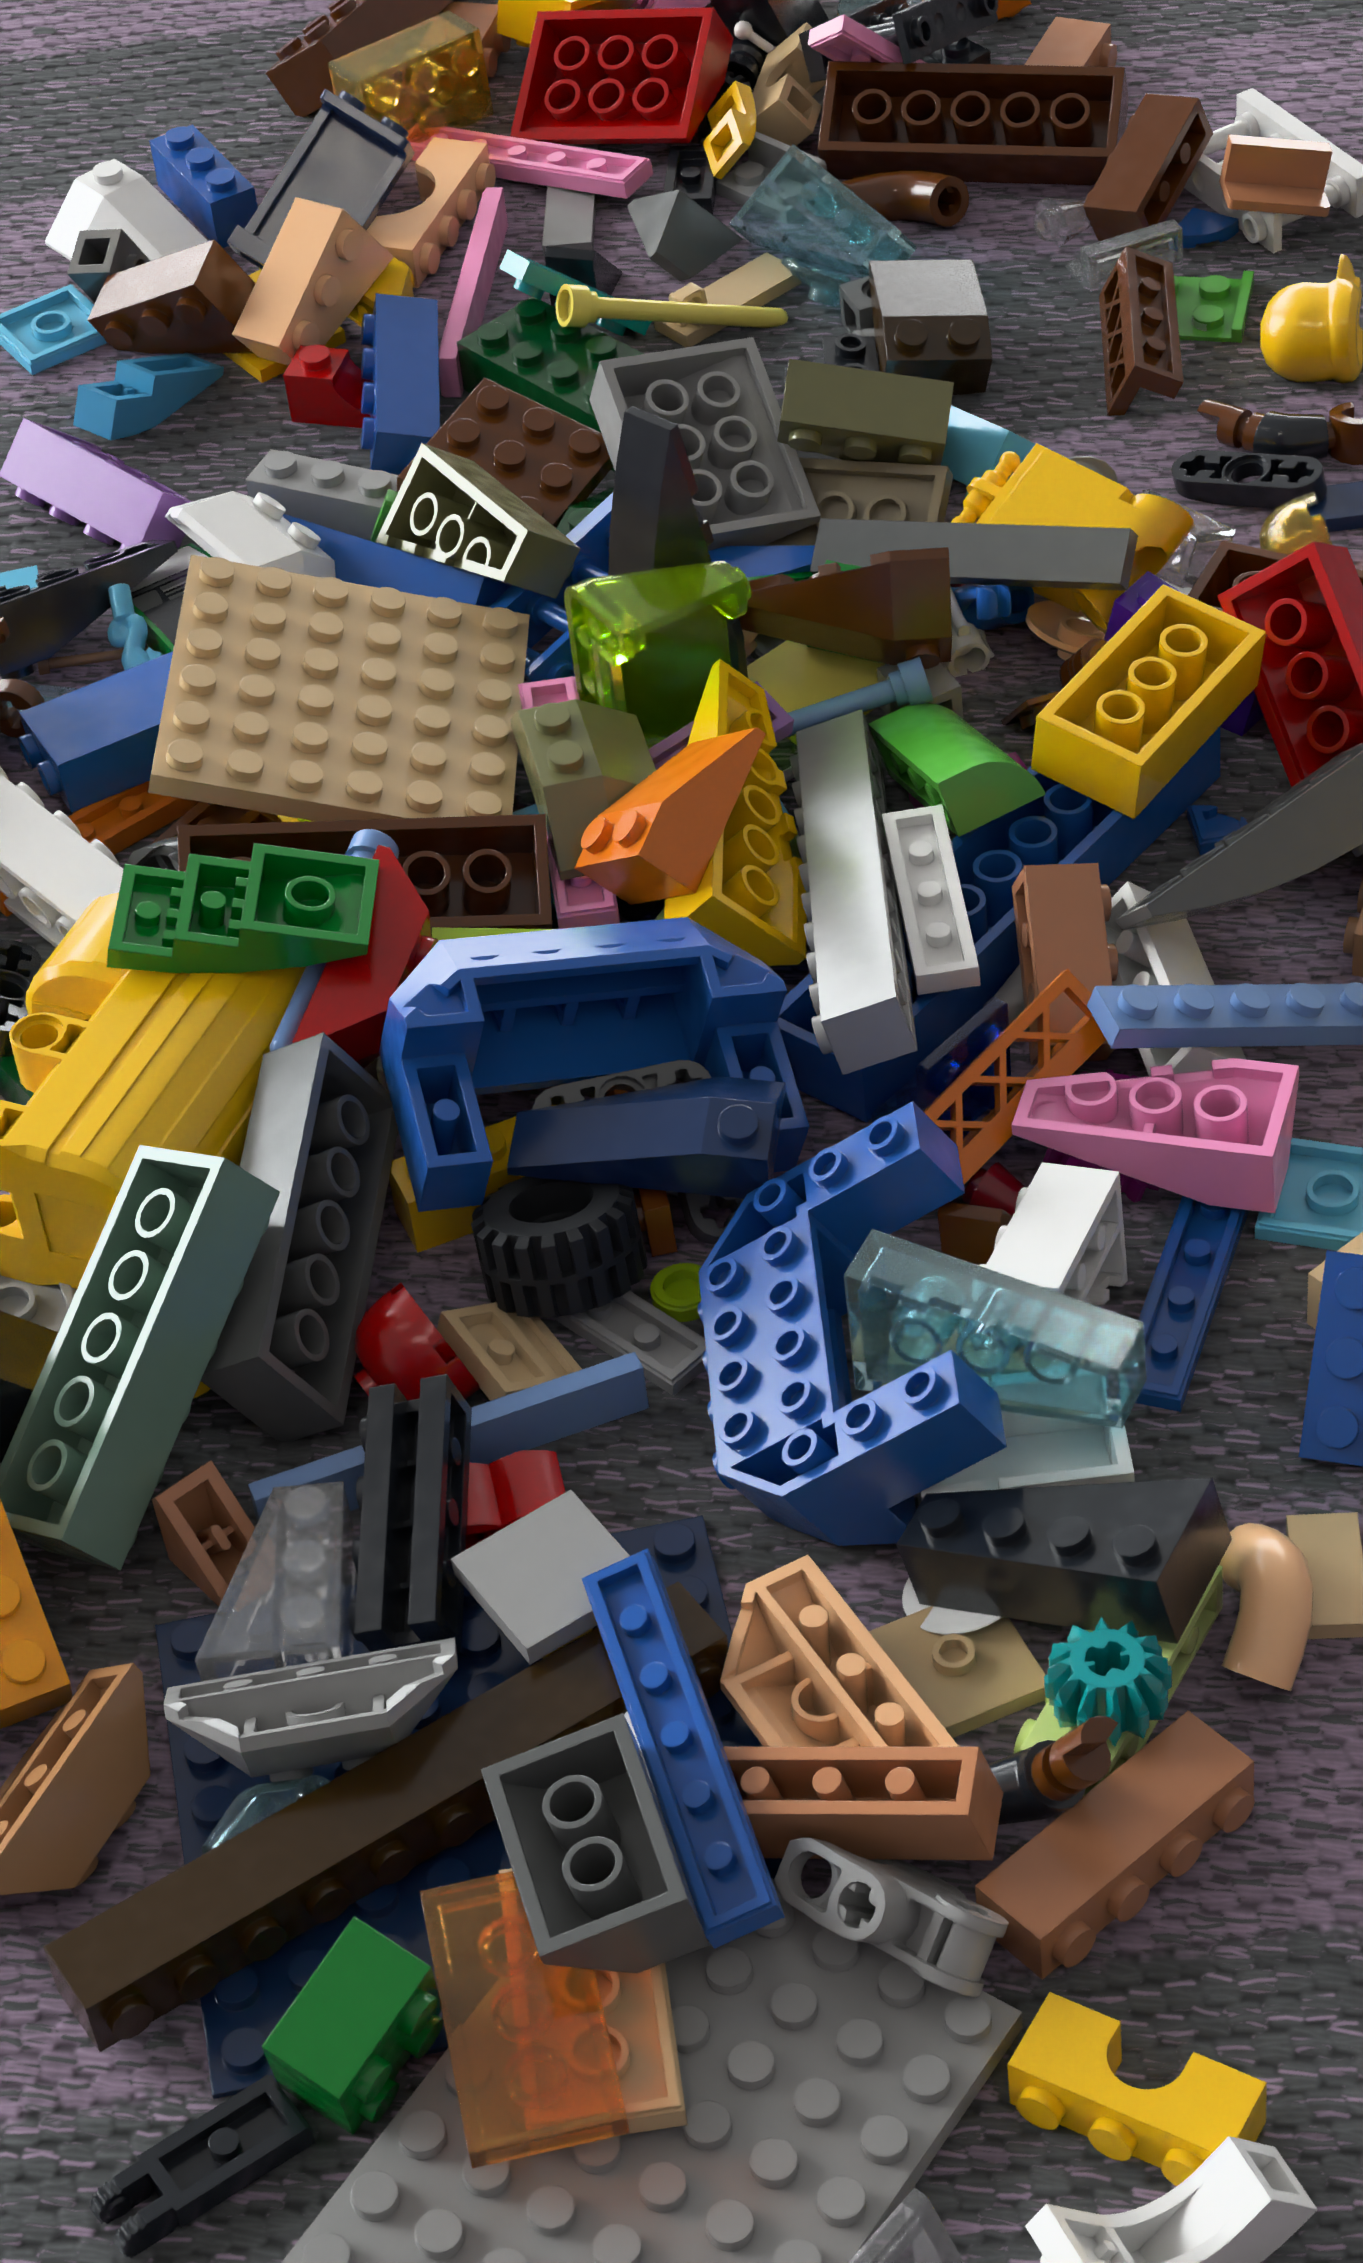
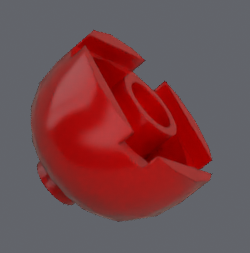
M401 1282L381 1296L364 1313L356 1330L355 1350L364 1368L354 1377L367 1395H369L370 1387L395 1383L407 1400L420 1399L421 1378L443 1374L448 1375L465 1400L480 1389L478 1382Z

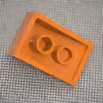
M755 727L690 743L599 814L587 826L581 838L583 850L575 865V869L630 905L696 893L766 733Z

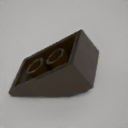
M973 260L869 261L868 269L879 372L954 382L952 395L986 392L993 358L988 313Z

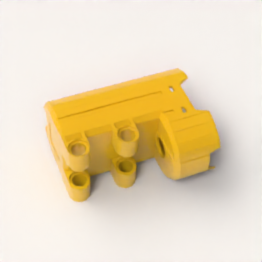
M119 893L100 896L85 909L33 977L29 989L26 991L28 1015L19 1019L9 1032L20 1082L26 1090L34 1094L26 1105L0 1100V1190L10 1192V1195H0L1 1276L39 1286L59 1285L60 1282L77 1289L139 1145L225 1157L240 1167L263 1054L270 1052V1043L306 966L243 973H168L107 967L108 946Z

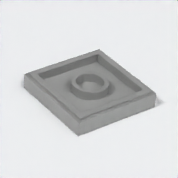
M569 1490L451 1558L454 1575L531 1665L597 1626L581 1578L621 1561L630 1555L576 1494Z

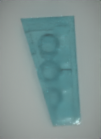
M875 1229L870 1231L844 1273L855 1389L874 1391L952 1350L998 1393L1001 1411L1123 1428L1147 1380L1144 1322Z

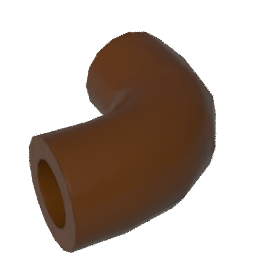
M896 171L857 177L836 183L830 193L832 216L836 224L846 232L893 221H917L951 227L961 221L969 206V192L963 180L956 176L928 171Z

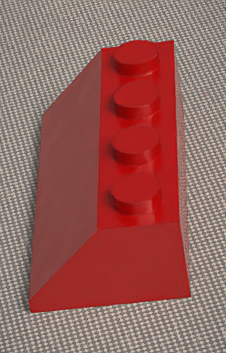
M1313 541L1217 595L1223 612L1266 631L1258 685L1254 688V692L1291 787L1339 753L1363 743V586L1347 547Z

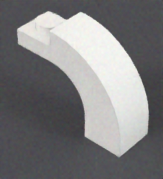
M1228 2136L1186 2180L1165 2195L1144 2206L1118 2214L1102 2215L1046 2204L1025 2227L1043 2254L1040 2258L1041 2263H1261L1282 2246L1318 2209L1276 2147Z

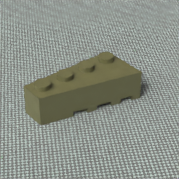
M421 443L375 541L416 556L554 599L557 598L564 581L571 574L574 561L581 549L477 463Z

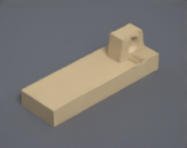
M766 252L705 288H701L693 282L688 283V285L669 294V301L761 307L801 284V270ZM654 321V329L684 347H692L727 327L724 325Z

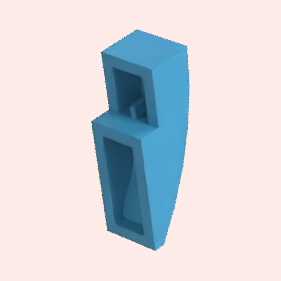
M188 353L119 360L116 365L114 381L78 386L73 425L108 440L139 434L156 427L222 377L224 367Z

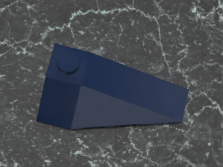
M719 1076L517 1112L507 1173L514 1176L593 1184H621L633 1188L744 1199L748 1193L773 1178L786 1084L785 1082Z

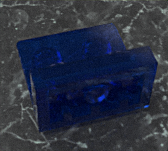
M997 997L994 998L923 1059L916 1067V1075L871 1114L872 1123L912 1101L924 1112L1009 1026L1008 1003ZM1010 1046L1006 1049V1071L1009 1077H1011ZM994 1062L980 1076H994ZM970 1085L962 1093L963 1121H975L987 1109L992 1110L995 1107L994 1086ZM1007 1086V1094L1012 1090L1013 1087ZM950 1106L937 1120H951ZM942 1130L951 1139V1130ZM963 1131V1139L967 1136L969 1131Z

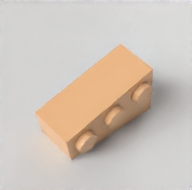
M296 197L232 335L258 357L289 365L300 345H325L394 256L344 209Z

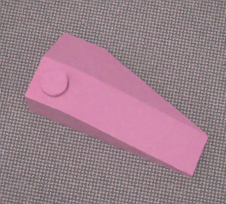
M1229 1058L1211 1060L1212 1070L1174 1074L1172 1065L1150 1067V1077L1115 1080L1107 1072L1027 1080L1011 1125L1012 1135L1101 1167L1119 1171V1173L1207 1205L1275 1213L1289 1164L1299 1082V1065Z

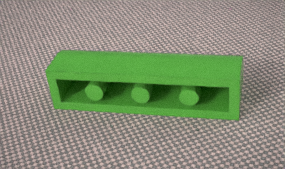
M932 703L907 705L868 724L888 774L924 807L942 804L947 827L958 837L1046 795L1039 781L1031 773L959 715L944 706Z

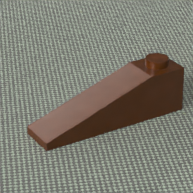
M948 547L895 550L870 555L871 566L848 571H841V567L837 562L818 566V573L812 575L809 579L795 581L787 575L778 574L728 585L730 591L723 596L729 618H738L742 630L889 665H897L920 657L924 669L933 668L942 662H951L952 620Z

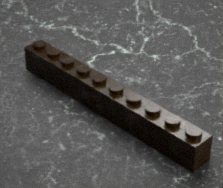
M677 1581L667 1587L666 1590L707 1700L721 1688L720 1679L728 1653L727 1635L683 1585ZM597 1627L45 1945L43 1949L57 1990L98 2051L102 2052L120 2040L137 2036L154 2020L188 2000H195L205 1996L220 1981L254 1961H261L271 1957L283 1944L319 1923L329 1922L337 1918L351 1904L383 1885H390L400 1881L412 1868L448 1847H456L463 1844L477 1830L496 1820L481 1769L619 1714H625L627 1708L599 1628Z

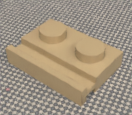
M497 1302L442 1311L440 1314L437 1330L478 1382L480 1389L490 1401L582 1370L540 1317L528 1318L517 1316V1313H506L498 1308Z

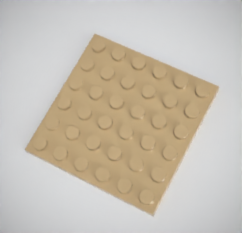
M191 555L148 793L311 821L513 815L518 747L511 728V718L518 710H522L518 684L524 683L530 614L513 612L502 607L490 608L457 602L446 597L434 598L400 592L390 587L377 588L349 583L333 577L321 578L287 572L277 567L265 568L236 563L220 557L208 558Z

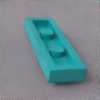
M508 249L499 269L516 278L513 288L539 300L542 299L544 292L557 297L559 289L564 284L586 285L590 291H595L598 297L616 298ZM597 318L595 324L620 336L624 335L626 328L645 336L651 321Z

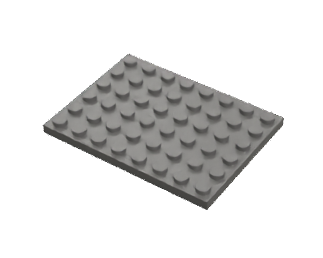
M772 1879L785 1915L784 1918L714 1949L710 1944L665 1962L688 2125L530 2149L526 2130L510 1973L508 1970L281 2263H862L1023 2029L1022 2012L984 1991H981L979 1997H971L945 1989L917 1975L907 1964L874 1945L839 1936L784 1901L774 1879Z

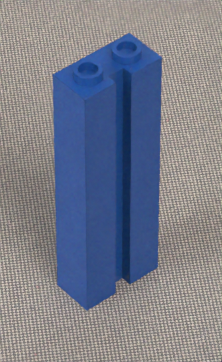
M173 651L19 712L25 735L18 737V742L28 766L31 769L37 767L47 793L50 796L58 793L71 812L150 781Z

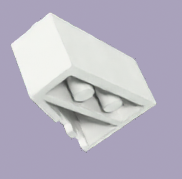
M1041 1163L1029 1187L1021 1188L1016 1201L1015 1213L1008 1226L1002 1225L999 1228L995 1239L994 1251L987 1264H980L976 1270L973 1282V1300L976 1305L982 1306L984 1334L1064 1345L1090 1319V1308L1086 1307L1089 1304L1103 1306L1109 1300L1110 1289L1106 1288L1109 1285L1122 1287L1128 1281L1119 1171Z

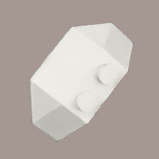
M230 491L171 507L165 516L212 557H220L231 562L265 568L277 567L287 572L315 577L336 578L335 561L318 547L321 541L320 537L297 522H292L291 524L283 517L286 509L266 494L258 492L255 498Z

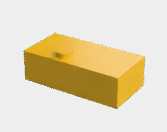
M1163 584L1036 716L1031 769L1135 819L1258 685L1266 631Z

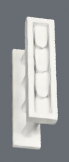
M1254 88L1236 94V118L1234 123L1213 131L1209 143L1184 186L1185 189L1219 214L1238 218L1239 229L1243 231L1249 242H1259L1269 251L1275 253L1282 250V226L1307 215L1228 208L1219 183L1223 161L1216 163L1207 155L1226 148L1228 135L1329 143L1332 149L1324 188L1330 206L1334 208L1341 207L1355 218L1363 215V164Z

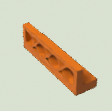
M1069 969L1061 972L924 1111L941 1130H951V1140L958 1147L964 1184L1012 1136L1011 1125L1026 1081L1070 1076L1106 1041L1087 1007L1091 997L1090 991ZM1064 992L1086 1016L1068 1033L1050 1032V1004ZM1037 1018L1038 1032H1024ZM1014 1041L1038 1042V1063L1025 1077L1007 1076L1006 1049ZM1050 1043H1057V1044L1050 1050ZM994 1062V1076H980ZM970 1085L994 1086L995 1107L981 1121H963L962 1093ZM1007 1086H1008V1087H1014V1088L1007 1094ZM950 1106L951 1120H937ZM963 1131H970L963 1139Z

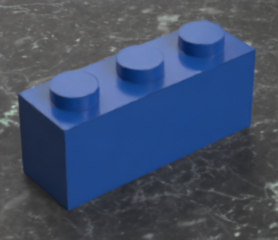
M193 124L187 127L172 128L165 135L149 140L160 189L210 241L214 239L222 248L230 246L227 241L236 226L239 225L245 229L258 208L254 186Z

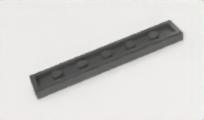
M820 518L810 572L813 575L818 573V566L825 565L826 560L866 567L871 566L870 555L895 550L948 547L950 584L1128 591L1138 535L1131 528Z

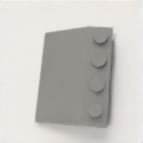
M753 337L599 361L589 400L614 470H616L624 412L628 408L633 406L678 424L699 490L692 497V501L703 520H708L714 542L707 547L708 551L724 546H764L819 522L821 514L797 451L787 444L777 442L781 409Z

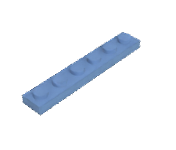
M1357 982L1349 984L1242 983L1239 985L1130 984L1126 986H1095L1087 1004L1111 1049L1363 1045V984Z

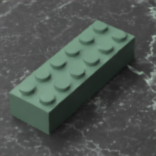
M139 1145L0 1466V1499L15 1538L48 1552L121 1571L126 1556L135 1543L138 1528L154 1490L163 1477L164 1466L181 1426L190 1413L192 1400L208 1362L216 1351L219 1336L233 1303L242 1290L244 1277L261 1237L268 1228L270 1216L280 1191L225 1157Z

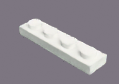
M943 805L882 814L884 836L917 994L923 995L980 986L979 964Z

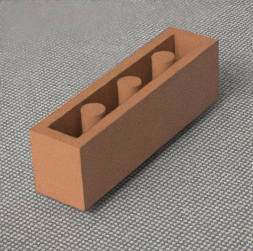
M1189 1710L1084 1795L1077 1804L1066 1810L975 1885L976 1903L996 1912L1009 1922L1004 1937L996 1938V1941L1042 1980L1061 1964L1070 1968L1080 1963L1092 1949L1098 1932L1115 1918L1120 1922H1126L1133 1918L1146 1903L1150 1889L1168 1873L1173 1877L1185 1874L1199 1858L1203 1844L1220 1829L1226 1833H1231L1247 1820L1255 1803L1254 1760Z
M724 1747L764 1858H783L790 1840L815 1838L828 1841L865 1859L993 1860L1003 1791L980 1747ZM816 1854V1855H813V1856H812L811 1858H809V1859H824V1858H822L821 1856H819V1855Z

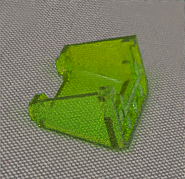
M721 560L587 578L567 587L564 592V601L579 699L637 715L648 749L694 721L712 665L721 659L731 666L726 617L731 620L745 615L748 600L751 598V587L743 571Z

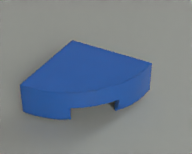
M1193 207L1170 232V246L1196 248V244L1209 243L1216 240L1224 242L1239 232V219Z
M1187 806V819L1200 855H1204L1216 848L1214 844L1227 834L1237 831L1248 824L1246 822L1247 819L1242 816L1239 821L1233 817L1219 814L1218 807Z

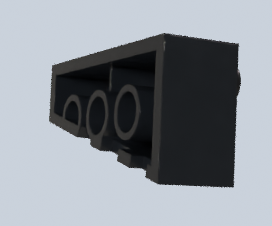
M1213 1478L926 1493L898 1540L897 1547L919 1604L1071 1628L1072 1625H1075L1084 1630L1095 1631L1101 1616L1110 1629L1119 1630L1132 1620L1139 1637L1156 1635L1158 1641L1178 1644L1232 1538Z

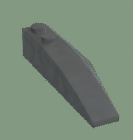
M1363 743L1339 753L1246 820L1248 824L1237 831L1227 834L1214 844L1216 848L1196 858L1182 868L1180 872L1184 878L1178 875L1168 880L1115 919L1121 930L1178 921L1231 906L1315 871L1349 851H1352L1355 858L1363 855Z

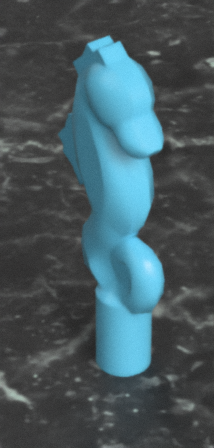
M124 583L110 586L108 594L113 620L109 624L107 636L111 646L116 648L124 647L121 658L124 670L164 655L150 647L145 650V643L148 637L147 623L144 617L136 614L134 611L130 586Z

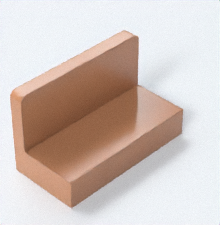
M1228 135L1219 180L1227 207L1234 210L1327 217L1330 204L1324 188L1332 156L1330 144L1325 142Z

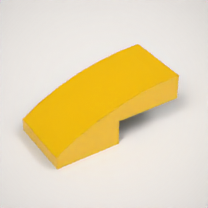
M738 81L732 83L707 113L712 132L703 141V146L713 176L721 180L749 148L756 132V108L751 87Z

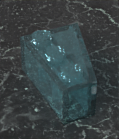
M792 144L729 223L730 226L752 244L859 278L869 276V261L908 260L918 248L892 223L794 144Z

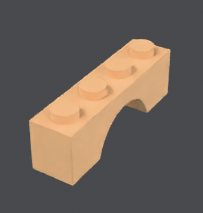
M433 137L415 162L420 200L423 203L404 212L376 216L366 230L394 258L408 265L415 279L414 288H419L428 274H435L437 272L440 256L446 247H453L456 244L462 224L465 220H472L474 218L477 204L482 197L483 191H485L486 187H494L496 171L494 165L489 163L487 143Z

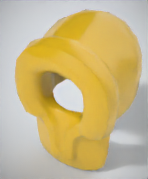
M1340 254L1337 276L1332 282H1301L1289 285L1277 292L1268 302L1260 323V349L1266 364L1279 376L1289 381L1301 383L1328 380L1348 383L1353 382L1361 373L1363 366V330L1359 324L1362 299L1361 279L1355 276L1353 265L1346 255Z

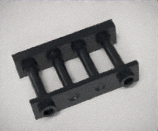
M874 0L845 13V15L899 46L903 64H908L998 22L996 13L998 0H923L912 6L907 4V0ZM809 29L800 33L799 38L810 83L826 80L828 61L833 60L808 46L811 30Z

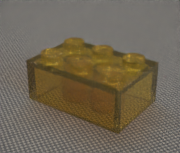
M446 11L328 62L333 92L336 96L341 91H345L366 105L367 108L364 113L378 122L383 117L393 120L409 133L406 138L409 142L421 143L430 139L431 136L440 133V129L444 127L462 129L494 115L480 30L451 11Z

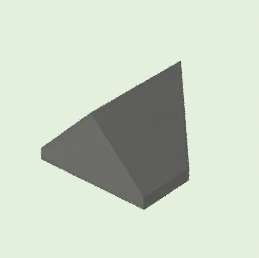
M680 189L633 199L627 206L649 259L678 281L690 279L700 273L743 240V238Z

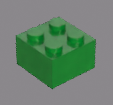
M354 1916L261 2046L279 2086L351 2134L357 2131L365 2119L372 2124L379 2121L392 2104L398 2092L399 2083L394 2079L411 2055L417 2059L423 2057L431 2048L443 2027L444 2019L439 2016L443 2006L432 1967Z

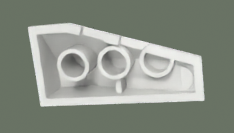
M116 159L101 162L94 166L93 170L74 180L45 240V244L70 261L79 230L122 229L151 261L208 242L141 174Z

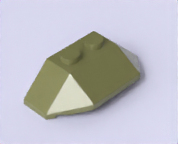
M577 699L559 703H547L538 707L518 710L511 718V728L539 814H546L547 839L560 880L586 876L575 869V865L583 850L581 838L585 829L599 814L656 771L637 715Z

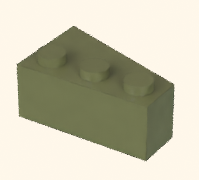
M789 359L777 442L787 444L798 451L816 452L841 460L941 466L947 439L954 382Z

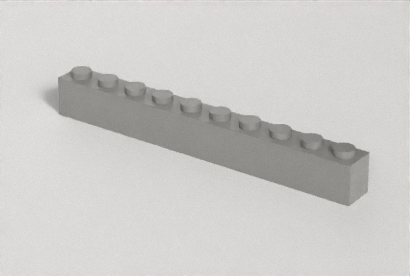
M862 709L796 731L798 754L790 756L791 767L796 782L792 783V788L799 807L794 810V814L801 836L796 837L804 863L799 865L800 876L806 893L801 894V899L809 921L804 924V931L812 952L806 954L807 964L814 984L809 985V992L817 1014L811 1020L821 1052L824 1055L834 1052L843 1075L918 1051L901 914L883 829L882 814L888 813L882 761Z

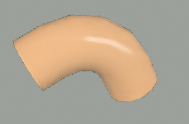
M1246 1523L1230 1531L1232 1540L1219 1563L1223 1567V1579L1226 1584L1241 1593L1240 1608L1234 1632L1222 1666L1255 1680L1291 1691L1304 1656L1312 1625L1313 1584L1308 1562L1302 1551L1283 1533L1263 1524Z

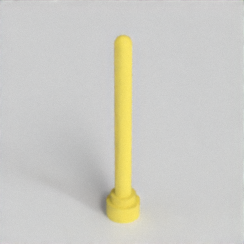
M564 284L559 289L556 298V316L562 327L584 328L588 323H594L597 318L758 328L776 327L788 321V315L782 308L598 297V294L595 291H590L586 285Z

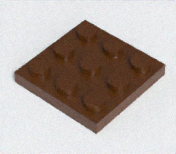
M485 377L426 443L427 445L474 461L555 528L558 527L567 509L587 499L613 468L600 432ZM414 458L397 476V492H399Z

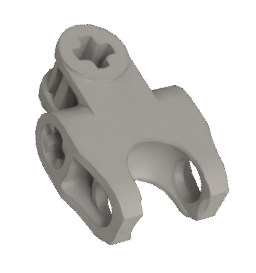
M815 1838L790 1840L774 1879L784 1901L818 1924L843 1938L870 1943L907 1964L914 1973L950 1991L971 1997L980 1996L985 1981L981 1978L996 1938L1004 1937L1009 1924L1004 1917L996 1912L968 1900L955 1886L904 1860L865 1859L828 1841ZM817 1854L829 1861L832 1878L827 1891L820 1897L813 1899L805 1893L802 1887L801 1874L807 1860Z

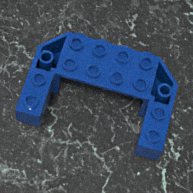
M688 917L439 940L389 998L379 1049L418 1212L483 1205L493 1159L476 1095L551 1088L553 1086L676 1060H691L701 1064L709 1072L711 1078L724 1076L785 1082L786 1091L773 1172L789 1171L796 1167L810 1126L777 1022L787 992L784 980L760 959Z
M913 1101L889 1115L877 1119L871 1125L832 1147L823 1149L816 1156L782 1175L768 1180L757 1189L748 1193L698 1271L701 1301L698 1303V1313L704 1325L706 1345L702 1358L709 1375L711 1401L708 1402L707 1409L714 1426L716 1452L713 1454L712 1460L719 1479L727 1488L731 1490L737 1489L769 1518L786 1527L837 1546L897 1543L916 1512L914 1495L1007 1447L998 1393L952 1350L852 1402L841 1316L885 1293L878 1241L965 1193L957 1145Z

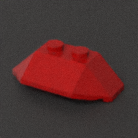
M382 845L377 846L372 858L379 860L367 955L326 963L292 1041L293 1044L324 1032L363 1068L380 1056L379 1049L389 998L438 942V939L431 937L430 915L427 906L391 848Z

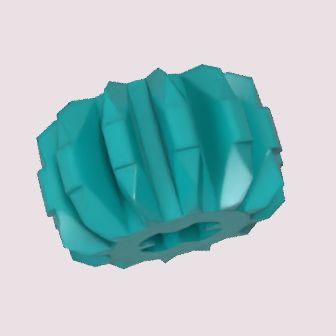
M1101 1616L1095 1631L1088 1632L1072 1625L1070 1634L1067 1636V1643H1053L1052 1651L1048 1657L1049 1667L1047 1668V1675L1044 1676L1045 1696L1049 1698V1705L1054 1706V1716L1058 1719L1060 1728L1079 1726L1088 1719L1099 1715L1110 1717L1118 1722L1108 1738L1115 1747L1122 1732L1128 1731L1144 1739L1146 1731L1150 1727L1149 1720L1164 1719V1712L1168 1708V1691L1172 1687L1171 1666L1168 1665V1658L1162 1657V1648L1158 1644L1156 1635L1139 1637L1132 1620L1119 1630L1110 1629Z

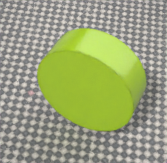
M677 1263L659 1271L650 1285L652 1305L678 1322L699 1319L698 1303L701 1301L698 1271L701 1265Z

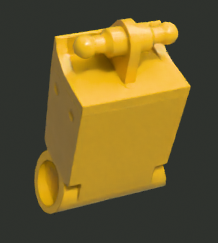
M1038 443L1034 445L1022 463L1018 454L1013 451H1007L1000 456L999 463L995 469L986 470L981 478L974 477L966 487L969 494L963 500V511L951 521V523H974L977 520L976 523L1131 528L1138 535L1128 588L1147 571L1156 575L1194 527L1193 518L1179 504L1153 494L1133 495L1127 487ZM1032 587L1035 593L1077 613L1081 610L1104 634L1107 630L1114 601L1125 592L1123 590Z

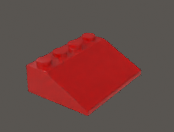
M714 7L538 11L510 137L555 144L690 143L725 81L734 38Z

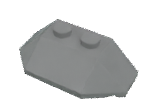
M454 1637L168 1687L163 1703L165 1717L169 1722L250 1777L269 1774L271 1782H291L312 1775L314 1766L342 1762L343 1769L351 1770L411 1734L458 1669L456 1641Z

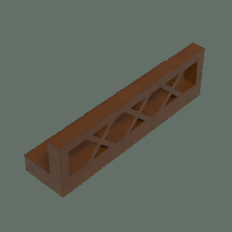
M1125 246L1099 294L1107 415L1109 416L1125 415L1140 387L1174 399L1183 384L1173 263Z

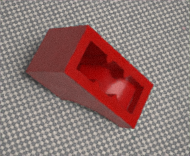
M319 344L310 346L300 345L283 374L292 422L362 428L364 417L370 418L369 414H361L363 383L370 382V380L361 379V369L350 358L349 349L328 348Z

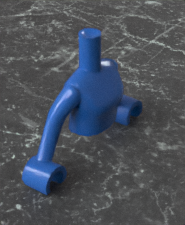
M974 584L951 587L966 621L983 631L999 629L1008 624H1019L1026 621L1029 607L1035 604L1032 587Z

